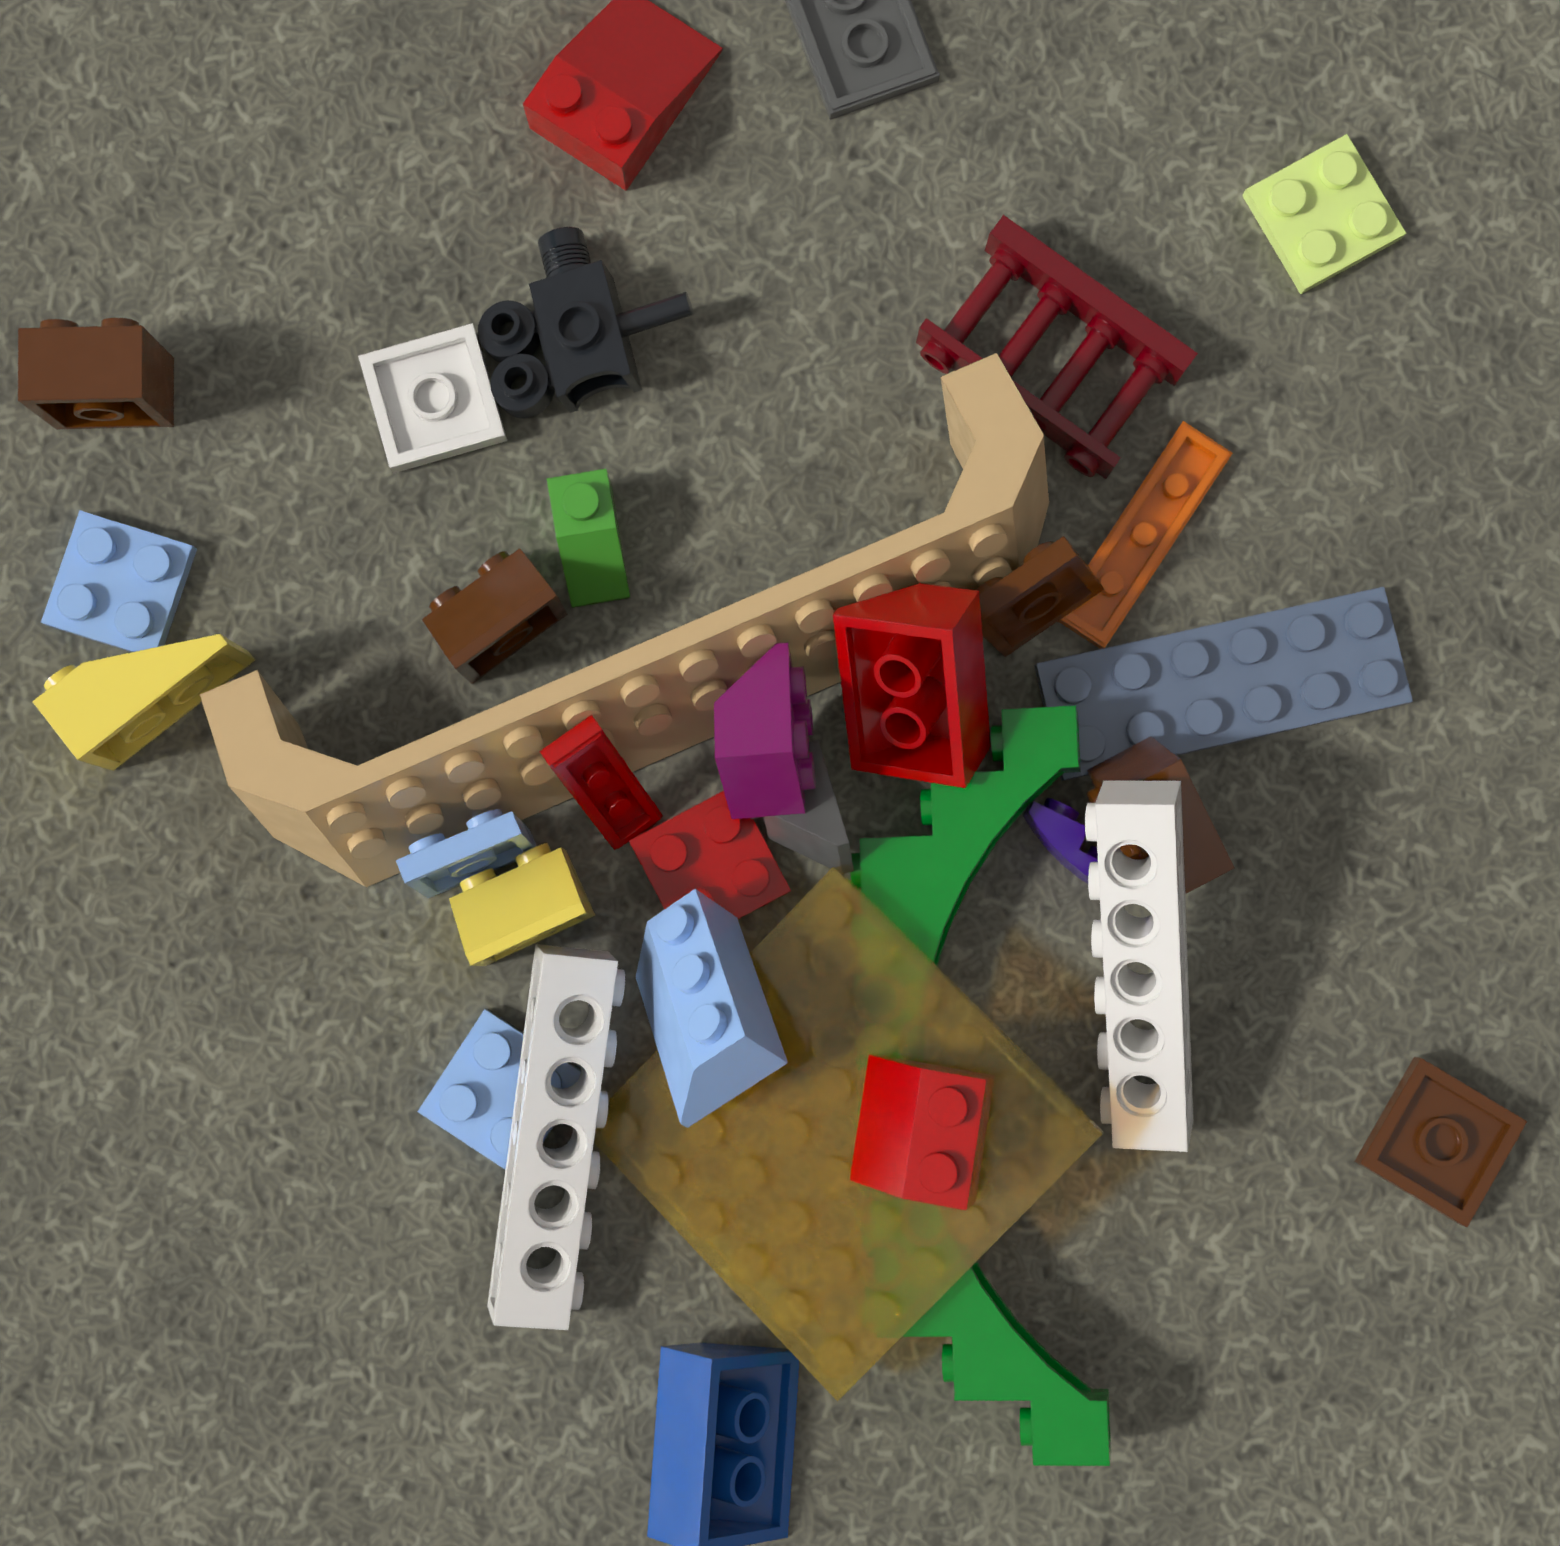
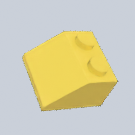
M544 843L516 856L517 868L497 877L493 868L472 875L459 883L463 892L449 898L470 966L489 965L595 916L565 849L560 847L551 851L548 843Z

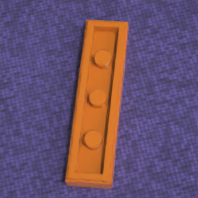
M1183 421L1088 564L1104 590L1058 622L1099 649H1104L1233 453Z

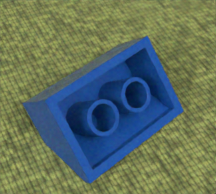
M715 1343L661 1346L647 1537L672 1546H746L788 1538L800 1350Z

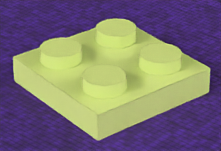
M1347 134L1252 185L1242 195L1300 294L1396 243L1406 234Z

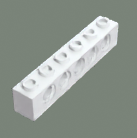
M1103 781L1096 803H1087L1085 813L1087 841H1097L1098 862H1090L1088 889L1090 900H1100L1101 920L1093 921L1091 935L1092 955L1094 958H1103L1104 977H1096L1094 992L1096 1014H1106L1107 1032L1099 1033L1097 1048L1099 1069L1109 1070V1087H1102L1101 1122L1102 1124H1111L1113 1148L1188 1152L1193 1125L1181 781ZM1128 844L1140 846L1149 854V857L1142 860L1131 859L1123 854L1120 847ZM1138 904L1148 909L1151 915L1143 918L1135 917L1127 913L1123 906ZM1132 962L1143 963L1150 967L1153 972L1138 974L1129 969L1126 964ZM1135 1019L1145 1020L1155 1028L1150 1030L1139 1029L1132 1025L1130 1021ZM1138 1075L1147 1076L1156 1083L1143 1084L1133 1077Z
M535 945L487 1304L494 1326L568 1330L571 1310H579L582 1304L584 1277L583 1273L576 1272L579 1249H588L592 1232L591 1212H584L587 1189H596L600 1174V1154L593 1151L596 1128L605 1127L608 1115V1092L601 1091L604 1067L611 1068L613 1066L617 1047L616 1031L609 1030L612 1006H621L625 989V972L623 969H617L618 961L608 951ZM577 1000L588 1003L589 1014L583 1024L575 1028H565L560 1025V1013L568 1003ZM574 1062L581 1066L580 1077L574 1085L564 1089L551 1085L552 1074L561 1064ZM558 1124H567L573 1127L572 1137L563 1147L550 1149L543 1146L544 1135L551 1127ZM556 1185L565 1189L563 1199L555 1207L541 1209L534 1205L536 1196L545 1187ZM551 1247L557 1250L553 1262L547 1267L533 1269L526 1265L530 1254L538 1248Z

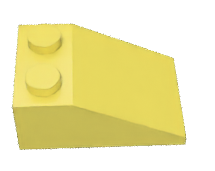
M216 634L83 662L77 667L75 665L66 666L54 673L45 682L44 688L46 691L32 702L77 760L114 771L202 702L200 694L227 683L254 662L255 659L246 649L223 635Z

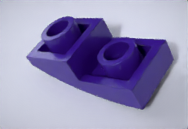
M1046 798L1043 805L1035 801L1026 808L1023 817L1033 833L1064 867L1088 884L1090 862H1098V853L1095 846H1091L1088 853L1079 850L1086 836L1085 825L1076 822L1080 813L1050 798Z

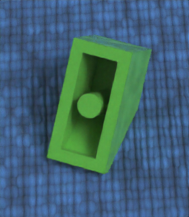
M607 469L547 478L556 539L572 608L631 598L612 484Z

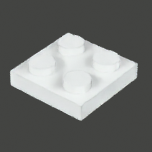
M473 323L358 356L388 464L393 473L507 441L497 402L491 392V381Z

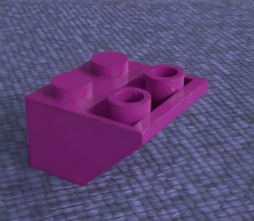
M776 643L714 702L715 761L732 819L804 814L805 790L816 788L813 752H809L808 737L813 735L811 700L807 699L804 666L793 667L789 643Z

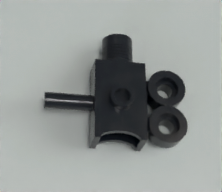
M561 227L545 233L539 238L538 246L546 278L529 283L535 310L530 312L525 305L517 301H501L489 307L482 315L478 324V338L481 345L494 360L499 362L491 378L492 395L508 414L521 419L532 418L542 413L551 403L554 390L557 398L570 413L578 411L580 404L590 396L608 389L629 388L634 393L641 391L642 386L629 336L693 315L692 305L687 292L622 312L614 278L602 260L591 263L583 231L576 227ZM514 322V326L508 334L498 335L499 329L503 324ZM540 342L546 365H543L540 360L533 356ZM527 375V381L523 387L516 390L511 389L512 382L516 377Z

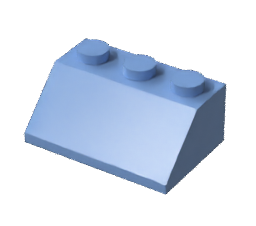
M695 888L648 920L638 962L636 980L680 1124L688 1128L788 1062L737 917Z

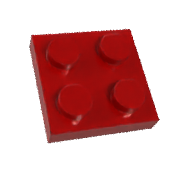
M724 791L629 840L664 909L696 888L739 920L791 892L754 819H732Z

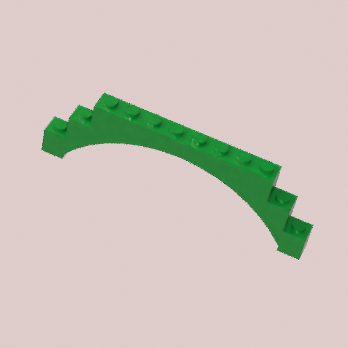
M1076 705L1001 709L1002 725L991 726L993 762L1004 761V771L975 772L966 788L931 783V789H921L922 824L932 825L933 835L859 838L860 852L851 853L854 871L850 872L852 888L861 889L862 913H854L852 918L854 948L863 949L864 974H856L854 982L856 1009L866 1010V1035H858L857 1065L859 1071H866L869 1054L924 1063L926 1022L935 973L949 929L970 884L995 845L1025 809L1064 773L1081 772L1079 718ZM860 1096V1099H859V1115H860V1108H861L862 1096ZM861 1184L863 1195H872L873 1219L864 1220L863 1246L865 1257H874L875 1282H867L865 1305L867 1319H877V1337H952V1344H943L942 1375L944 1382H954V1401H1030L1031 1407H1020L1021 1446H1032L1034 1466H1110L1109 1389H1092L1056 1360L1016 1319L986 1278L961 1233L952 1208L901 1199Z

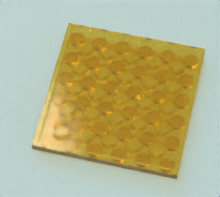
M832 867L750 953L788 1063L687 1128L680 1124L657 1049L609 1099L605 1127L595 1129L594 1143L838 1402L1104 1132L837 867ZM869 1054L995 1075L976 1202L967 1211L901 1199L850 1181Z

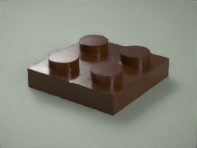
M1065 536L1056 542L1048 541L1038 545L1025 556L1023 565L1004 578L996 577L990 579L976 589L980 595L982 635L1004 657L1010 655L1104 590L1092 570Z
M1414 1057L1354 1162L1457 1224L1468 1227L1527 1121L1426 1060Z

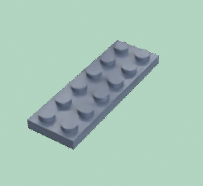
M1384 587L1036 663L1034 666L1043 706L1076 705L1078 710L1081 772L1064 773L1060 777L1061 781L1089 775L1088 769L1150 736L1177 756L1413 702Z

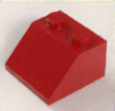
M869 1054L850 1181L901 1199L967 1211L976 1202L995 1075Z

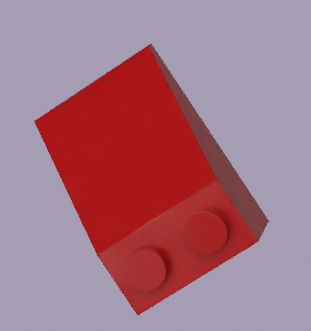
M612 0L555 56L523 102L529 128L627 191L722 53L723 48L649 0Z

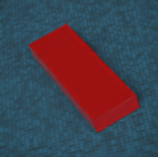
M592 715L539 751L553 772L614 850L622 847L629 840L663 817L660 810Z

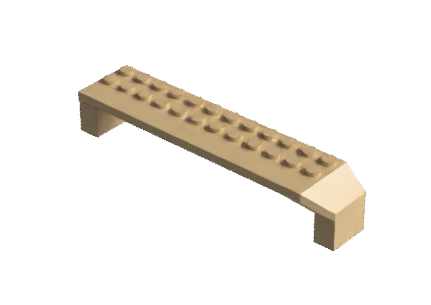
M997 353L941 377L950 444L963 471L944 513L358 766L309 750L299 724L258 670L200 694L201 701L228 786L275 839L365 887L400 873L396 860L411 854L409 846L422 838L443 833L445 839L468 830L466 825L468 820L490 810L501 809L503 815L513 811L520 820H523L573 798L539 751L590 715L595 718L628 767L634 772L714 737V702L776 643H789L793 667L804 666L807 696L841 682L833 614L837 608L919 583L976 590L990 579L996 577L1004 578L1024 564L1025 556L1038 546L1049 505L1044 434Z

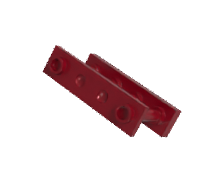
M1003 215L989 233L984 250L991 255L989 261L992 266L944 330L926 318L919 327L916 343L923 347L920 355L929 365L945 374H948L951 369L956 371L983 359L963 345V343L1009 281H1017L1022 277L1039 290L1037 293L1039 301L998 356L1010 377H1012L1058 314L1065 315L1069 311L1087 324L1085 327L1087 336L1040 399L1014 380L1013 382L1043 434L1067 451L1064 455L1067 463L1085 476L1093 477L1095 473H1098L1107 479L1121 459V457L1107 448L1153 384H1161L1166 380L1175 386L1198 353ZM1117 345L1135 358L1133 362L1135 370L1087 434L1059 412L1106 348L1114 349Z

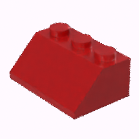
M919 583L837 608L833 614L851 770L966 788L991 747L979 591Z

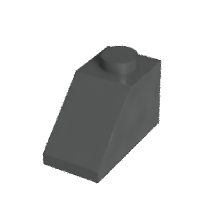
M815 740L809 742V752H813L816 788L805 790V813L763 817L769 839L841 874L853 872L854 868L848 837L819 741Z

